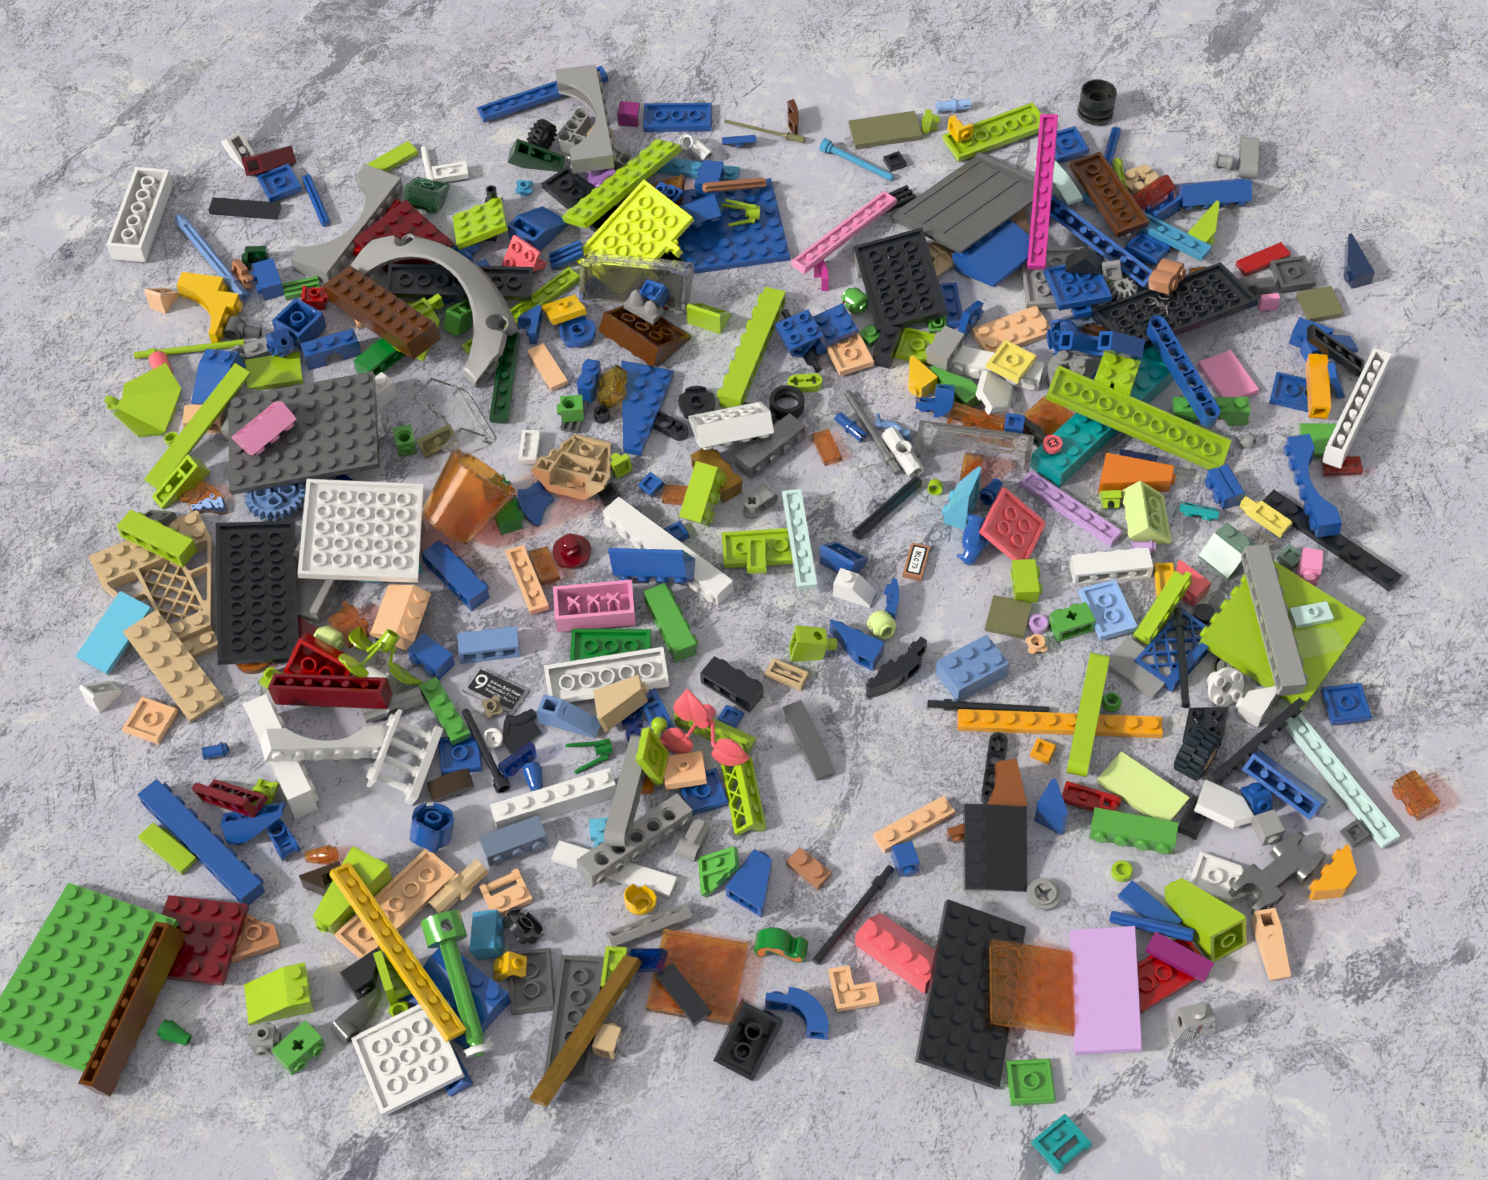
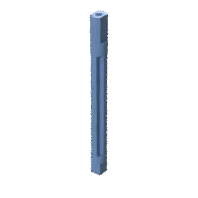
M177 214L174 221L216 273L223 277L229 289L233 293L239 294L240 301H247L250 298L249 292L184 214Z

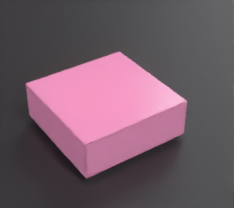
M1279 293L1261 295L1258 304L1259 311L1277 310L1280 300Z

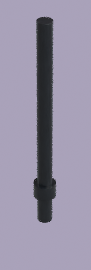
M1177 607L1174 609L1175 620L1173 621V629L1176 631L1181 701L1183 708H1189L1190 697L1184 638L1186 626L1185 620H1183L1182 608Z
M952 699L927 701V708H941L943 711L968 709L1049 712V706L952 701Z
M888 865L880 876L874 878L871 882V887L812 959L815 964L819 965L878 890L881 891L884 888L886 880L895 870L891 865Z

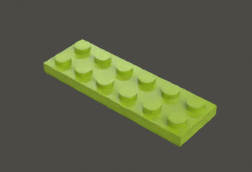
M1031 102L974 123L973 136L968 140L957 143L950 132L943 134L942 140L956 160L960 162L974 157L978 152L985 153L1039 133L1041 112Z

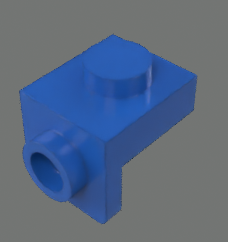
M1256 782L1241 788V795L1251 804L1254 815L1273 810L1272 794L1262 784Z

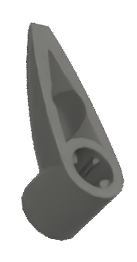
M378 987L332 1023L330 1029L345 1044L352 1042L351 1037L359 1034L360 1030L373 1015L381 996L380 989Z

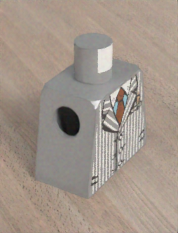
M1209 1002L1180 1007L1169 1021L1175 1042L1216 1034V1020Z

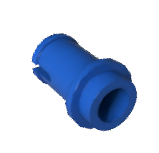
M220 742L217 745L202 747L204 760L220 756L225 758L226 755H229L228 744Z

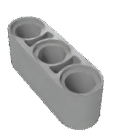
M1241 136L1238 177L1256 179L1258 173L1259 138Z

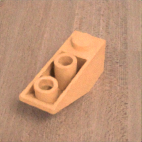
M1276 908L1254 911L1250 924L1269 981L1291 977L1283 930Z

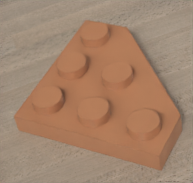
M247 914L235 953L231 959V964L280 948L281 945L275 926L268 922L264 923L257 920L256 917Z

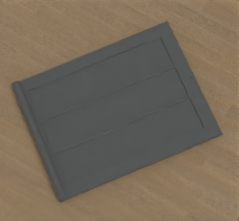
M978 152L974 155L973 159L892 213L890 217L893 221L912 230L923 227L926 237L958 253H962L1033 203L1035 177Z

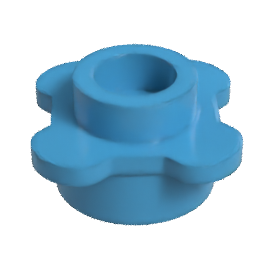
M518 180L516 182L517 188L515 192L517 194L528 196L532 193L533 181Z

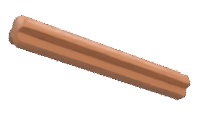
M761 177L708 182L702 185V190L705 193L764 188L766 187V179Z

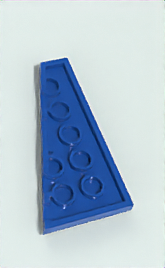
M621 360L623 453L642 456L654 422L658 417V411L662 407L673 380L674 371Z

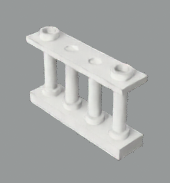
M398 709L387 720L386 725L389 728L374 767L371 766L366 775V778L369 779L366 786L370 788L376 780L403 791L407 795L404 803L412 806L419 797L443 728L435 726L432 731L428 730L426 732L399 720L403 710ZM396 727L424 739L423 742H426L425 747L419 749L394 738L393 735ZM389 745L417 756L419 760L418 766H411L386 755ZM383 762L411 774L410 776L413 777L412 782L405 784L380 773Z

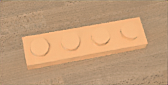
M524 545L506 550L507 559L530 615L548 610V602Z
M942 796L875 832L873 838L882 851L886 853L892 850V846L905 843L955 815V810L945 796Z

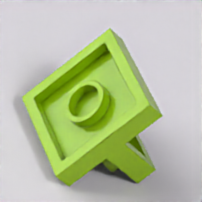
M382 951L373 953L390 1006L399 1003V998L412 993L388 958H384Z

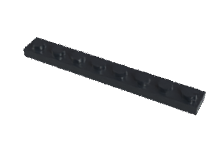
M1273 489L1263 500L1264 503L1291 520L1294 528L1387 591H1390L1401 579V574L1341 534L1316 538L1314 530L1310 529L1309 515L1305 514L1303 508Z

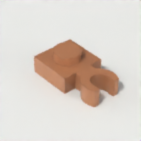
M240 259L233 260L231 272L246 290L253 288L250 282L254 281L251 275H248L247 266Z

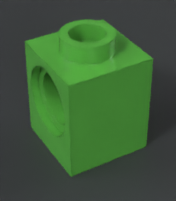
M582 395L560 396V404H557V415H561L562 422L584 421Z
M411 424L392 428L399 457L417 453Z

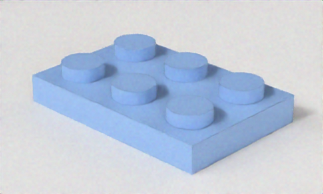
M1116 579L1079 589L1078 594L1082 603L1086 602L1096 620L1094 629L1100 641L1136 631L1138 626Z

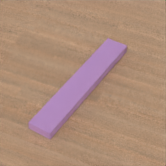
M1031 470L1020 481L1019 486L1108 546L1112 547L1123 535L1121 529Z

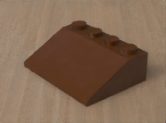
M624 305L604 312L598 330L606 338L613 340L620 347L630 351L633 356L639 357L652 367L664 363L691 339V335L662 316L653 325L624 309Z

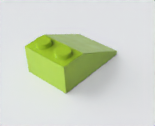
M305 962L281 967L244 984L249 1026L314 1012L310 975Z

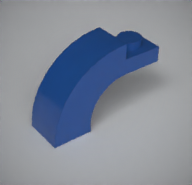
M789 987L788 994L779 991L766 992L765 1009L795 1013L806 1025V1038L828 1040L829 1025L827 1015L815 997L795 987Z

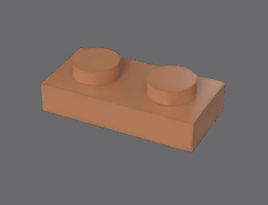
M800 847L786 861V865L817 890L832 876V872Z

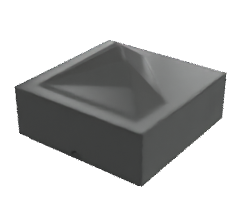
M1358 819L1340 830V833L1352 848L1370 837L1369 832Z

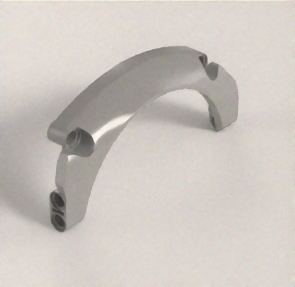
M407 234L401 241L393 235L369 242L351 264L352 267L368 278L389 263L405 259H424L439 263L458 279L468 296L473 314V340L470 354L463 370V376L476 388L482 387L498 367L499 361L497 359L503 354L507 336H512L517 330L513 315L493 281L478 265L464 255L441 243Z

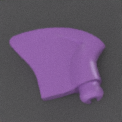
M614 168L589 171L586 181L597 188L604 183L605 179L615 174L616 171Z

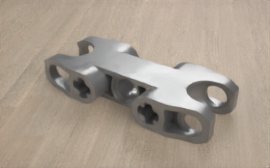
M1301 831L1284 838L1271 850L1269 855L1275 859L1263 870L1252 864L1243 871L1239 879L1230 888L1228 893L1232 897L1242 892H1248L1256 898L1257 902L1250 911L1252 916L1254 911L1275 907L1286 895L1280 889L1293 877L1300 884H1303L1313 875L1314 871L1325 859L1326 855L1322 851L1313 856H1308L1299 850L1298 846L1305 837Z

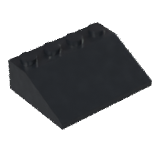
M964 804L963 891L1027 892V807Z

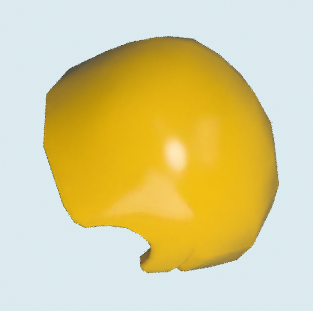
M631 884L625 889L623 895L624 902L630 913L634 915H647L656 908V894L646 885L637 887L635 884Z

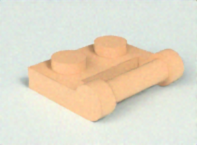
M518 868L511 870L512 873L486 885L485 883L479 885L480 892L489 910L497 909L504 916L511 907L521 908L533 902V898ZM516 881L517 885L490 896L489 892Z

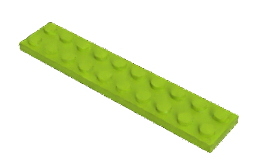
M1060 365L1056 368L1045 399L1208 470L1224 465L1232 441Z

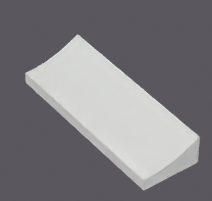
M663 646L544 665L548 695L567 702L594 699L593 690L636 675L640 676L642 682L646 681L649 690L670 687Z

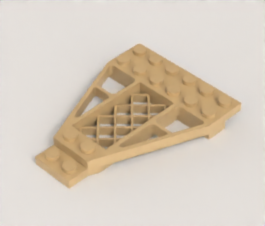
M197 510L179 517L166 525V527H172L182 535H189L193 538L197 549L195 554L207 550V564L196 569L188 570L186 565L184 567L176 565L128 540L88 556L105 593L110 594L114 598L118 595L114 589L139 579L143 591L131 597L138 601L149 600L154 611L158 610L160 614L166 615L165 621L194 659L218 649L213 623L214 544ZM169 567L177 568L174 574L167 573ZM182 570L186 577L179 576ZM207 573V599L203 601L193 579ZM151 575L159 576L156 582L149 581ZM164 578L171 579L169 585L161 584ZM176 581L184 582L181 588L174 587ZM189 584L193 591L186 590ZM147 586L153 587L151 592H149ZM158 589L166 590L163 596L155 595ZM171 592L178 593L176 599L168 598ZM183 595L191 597L188 603L181 601ZM196 598H197V600H198L200 606L194 604ZM154 600L160 601L158 606H156ZM165 603L172 604L170 611L163 609ZM178 606L185 608L183 614L175 612ZM191 609L198 611L197 613L188 616ZM172 617L180 619L179 621L170 624Z

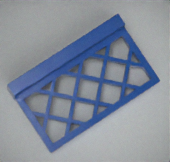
M1182 609L1183 618L1189 621V625L1186 626L1184 631L1190 630L1192 636L1185 638V643L1193 642L1194 646L1193 649L1186 650L1187 674L1189 675L1210 651L1207 650L1209 646L1201 642L1199 645L1202 637H1195L1194 630H1203L1206 625ZM1175 617L1134 660L1135 663L1167 685L1166 689L1172 693L1180 685L1178 662L1172 663L1171 655H1178L1177 650L1170 651L1168 643H1177L1176 638L1167 639L1166 633L1174 631L1173 621ZM1165 644L1166 651H1155V645ZM1153 655L1155 664H1146L1142 661V658ZM1157 656H1167L1168 663H1158ZM1159 667H1170L1171 673L1165 677L1159 672Z

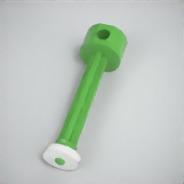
M450 910L422 920L421 926L427 947L430 949L440 947L460 1019L466 1028V1042L471 1047L462 1051L466 1053L464 1059L481 1057L495 1050V1048L491 1047V1044L494 1042L483 1043L485 1035L482 1032L457 945L458 941L467 937L460 910Z

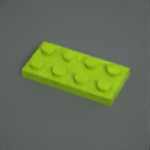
M787 528L721 532L724 568L747 567V538L766 537L767 566L793 564Z

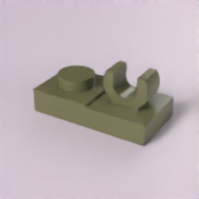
M447 424L416 439L424 457L458 441L451 424Z

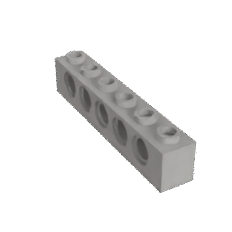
M675 794L634 821L627 847L605 846L604 842H602L577 859V871L592 888L597 884L604 883L609 876L622 871L625 865L632 861H637L642 854L648 850L655 849L663 840L670 839L679 829L688 827L692 821L693 810L678 794Z

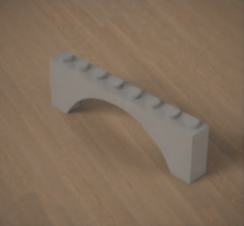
M596 64L556 69L559 94L581 101L592 111L596 118L589 135L579 144L569 149L573 173L614 168V161L617 160L616 151L612 150L614 149L613 138L610 139L612 131L611 127H608L610 126L607 105L604 104L606 103L605 94L601 93L603 92V84L599 82L601 81L600 71H597Z
M365 164L356 175L358 187L366 197L365 206L358 221L347 232L334 240L315 246L299 247L291 257L293 271L309 277L318 276V280L324 283L338 275L341 269L347 265L354 249L357 247L354 244V239L377 222L380 217H383L398 195H401L403 191L401 177Z

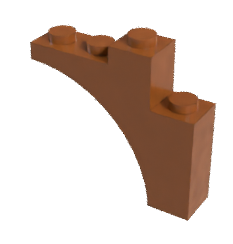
M1017 758L996 762L994 767V791L987 804L1027 807ZM963 823L947 828V842H963Z

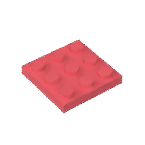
M1004 487L1000 489L979 533L1011 560L1029 559L1046 522Z

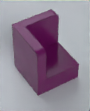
M620 101L617 112L618 126L638 127L640 103Z

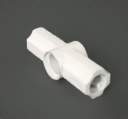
M890 427L882 433V438L894 454L896 463L902 466L909 478L919 477L924 472V467L911 450V444L904 440L897 428Z

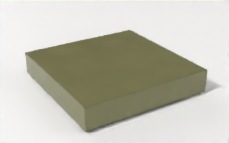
M1332 286L1297 292L1296 297L1307 320L1317 322L1343 317L1344 312Z
M993 595L985 631L1024 639L1032 603Z

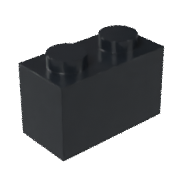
M883 324L873 349L874 365L890 369L901 339L900 327Z

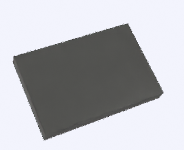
M551 949L515 951L514 953L527 957L526 976H509L511 1014L520 1015L553 1011L555 1000Z

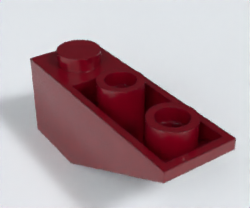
M292 145L241 158L246 176L296 162Z

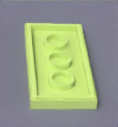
M1122 751L1097 779L1098 784L1114 795L1119 796L1124 802L1146 817L1172 821L1190 798Z

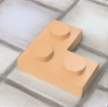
M850 965L828 969L836 1012L879 1005L880 1001L875 982L854 985Z

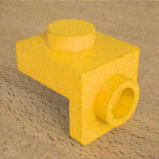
M508 951L496 958L493 964L494 980L503 981L511 975L526 976L527 957Z

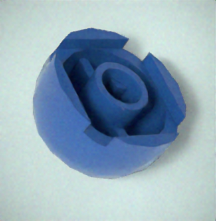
M1054 319L1049 324H1052L1051 329H1047V344L1050 350L1054 349V355L1062 351L1058 350L1061 331L1080 333L1077 325L1071 320Z

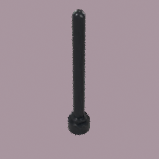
M463 709L462 715L494 778L493 787L496 793L506 792L511 788L508 778L501 775L469 709Z

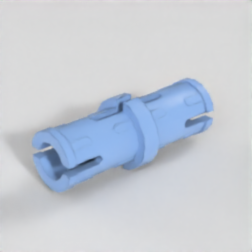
M954 98L950 101H936V112L951 111L953 113L956 110H970L971 100L970 98L955 100Z

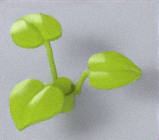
M361 627L354 629L348 636L350 642L357 648L366 650L370 654L361 663L347 654H341L338 658L351 673L357 677L366 678L369 672L363 666L378 650L384 653L391 651L388 666L390 667V673L394 677L408 685H417L423 682L411 675L400 665L392 662L394 653L397 650L395 644L400 639V636L391 629H386L381 638L374 644L364 635Z

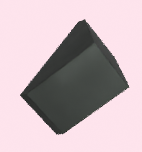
M1084 246L1066 257L1065 272L1102 275L1103 259L1089 247Z

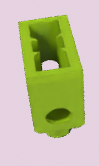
M795 625L789 643L791 662L822 660L826 650L837 649V639L827 638L826 629Z

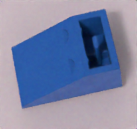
M542 206L519 214L507 225L509 240L511 241L513 235H517L541 251L569 224L565 223L561 216Z

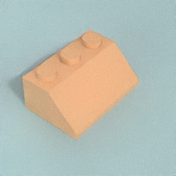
M388 585L370 635L380 639L386 629H391L400 636L395 647L406 651L414 643L431 593L415 585Z

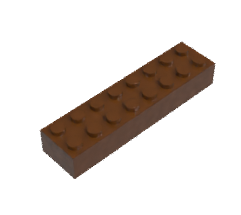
M351 265L323 285L326 295L332 304L412 360L442 339L435 322Z

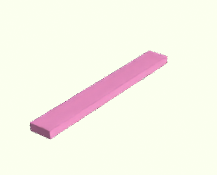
M883 191L791 261V266L806 274L895 206L897 199Z

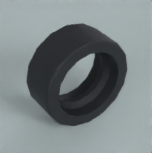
M783 385L771 392L769 407L771 412L777 414V419L781 420L789 413L797 419L803 414L805 400L804 394L800 389L791 385ZM787 397L793 398L798 402L795 407L789 409L776 405L779 399Z

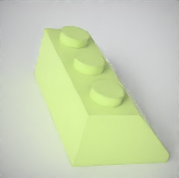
M1141 480L1122 490L1129 538L1134 541L1152 540L1156 544H1170L1172 540L1164 495Z

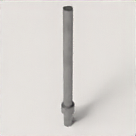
M847 390L844 395L883 455L884 462L890 466L895 475L900 474L901 469L896 463L895 456L892 452H889L852 392Z

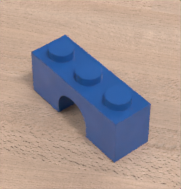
M354 328L300 343L308 370L326 366V358L333 353L342 354L344 360L361 354Z

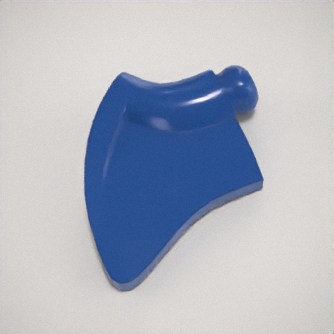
M539 480L529 488L518 489L517 498L523 515L536 527L541 525L545 509L554 501V498L543 490L545 487Z

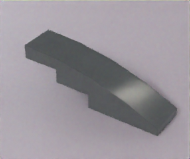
M800 700L782 707L797 745L800 746L815 781L835 773L822 740L802 701Z

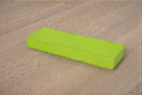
M406 141L366 165L388 172L418 155V150L409 141Z
M151 823L138 836L142 843L181 875L197 862L194 855L155 823Z

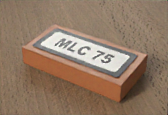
M911 543L902 577L922 581L930 546Z

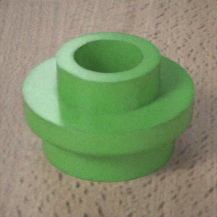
M1109 692L1102 697L1101 705L1106 711L1115 712L1120 709L1122 701L1118 694Z

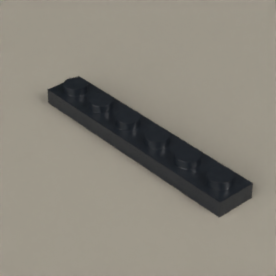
M1301 698L1294 701L1207 779L1214 783L1225 781L1230 776L1228 772L1232 768L1236 771L1245 763L1242 760L1247 755L1251 757L1253 753L1259 751L1257 746L1260 743L1264 745L1274 737L1272 733L1276 729L1280 732L1288 725L1286 720L1290 717L1295 719L1303 712L1300 708L1306 703Z

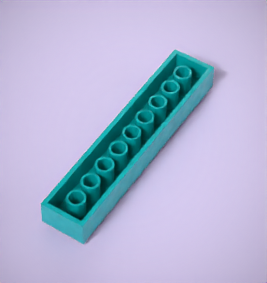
M1148 346L1143 350L1142 358L1134 359L1141 362L1131 397L1147 404L1174 381V378L1153 346ZM1076 412L1053 434L1062 440L1060 452L1049 454L1044 451L1042 444L1032 453L1030 467L1060 488L1119 431Z

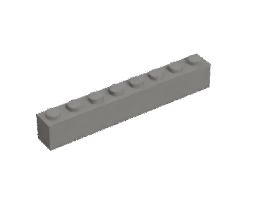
M1268 544L1245 546L1241 554V560L1278 696L1302 694L1308 684V678L1302 669L1303 660L1297 651L1298 642L1293 636V624L1288 618V606L1283 600V588L1278 582L1279 574L1273 564V552L1270 551Z

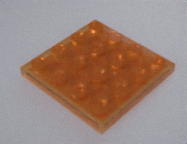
M664 929L646 1004V1011L687 1018L655 978L657 973L673 963L712 1011V1014L703 1021L729 1025L737 1004L748 943Z
M992 939L989 942L991 1024L1074 1036L1073 952Z

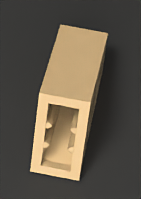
M639 675L593 690L597 719L605 732L609 731L648 702L646 693H649V688L646 681L642 682Z

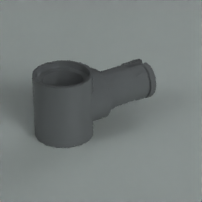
M231 316L223 334L230 340H238L239 337L245 336L260 339L262 328L249 326L240 317Z

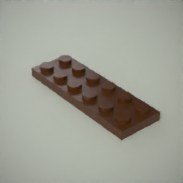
M1101 151L1069 162V168L1117 237L1149 226L1150 221Z

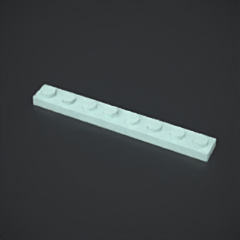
M1300 713L1295 719L1290 717L1286 720L1288 723L1285 727L1287 732L1381 849L1397 841L1400 837L1399 833L1304 716Z

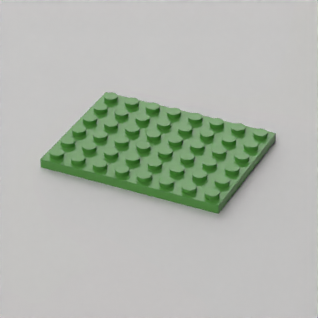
M68 883L0 996V1042L83 1073L155 921L169 923L174 927L178 926V921Z

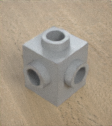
M269 1022L252 1025V1033L248 1034V1046H251L255 1056L273 1055L271 1049L281 1041V1032L277 1031L275 1024Z

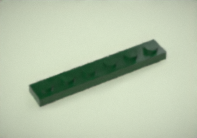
M520 332L507 336L503 354L498 358L499 364L496 369L489 416L490 423L509 422L521 339Z

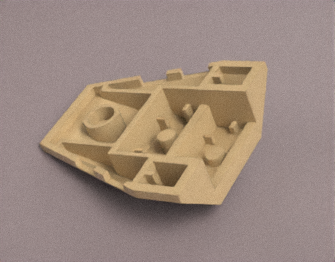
M574 434L562 442L561 447L556 450H550L549 455L546 457L541 456L532 467V473L549 492L586 500L603 490L610 480L611 442Z

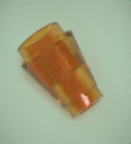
M330 844L307 850L305 852V860L307 863L329 865L338 861V850L336 846H331Z

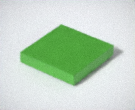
M1300 423V435L1310 434L1315 447L1313 457H1324L1326 446L1337 424Z
M1050 1058L1006 1061L1010 1106L1055 1104L1056 1099Z

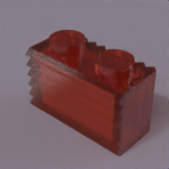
M1166 174L1149 183V185L1134 194L1133 198L1141 210L1175 190L1176 186L1169 175Z

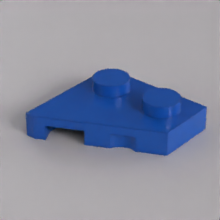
M977 300L963 312L958 331L964 333V340L970 333L971 328L983 316L984 310H982L984 303Z

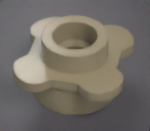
M494 695L491 699L482 700L481 705L484 707V716L486 718L503 713L499 696Z

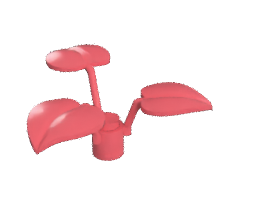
M686 689L675 701L673 709L682 720H692L695 723L687 734H684L679 728H669L664 731L660 741L665 748L675 754L690 753L693 749V742L688 737L697 726L703 729L711 726V745L714 747L712 751L713 758L727 766H736L746 762L750 756L733 740L726 738L718 740L717 743L715 742L714 726L716 722L713 720L716 713L715 708L709 704H702L689 689Z

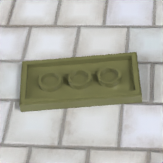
M915 111L848 120L855 149L922 139V132Z

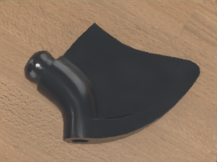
M533 709L524 711L516 716L507 714L503 725L504 741L510 754L516 760L522 756L529 742L541 734L539 727L533 721L537 717Z

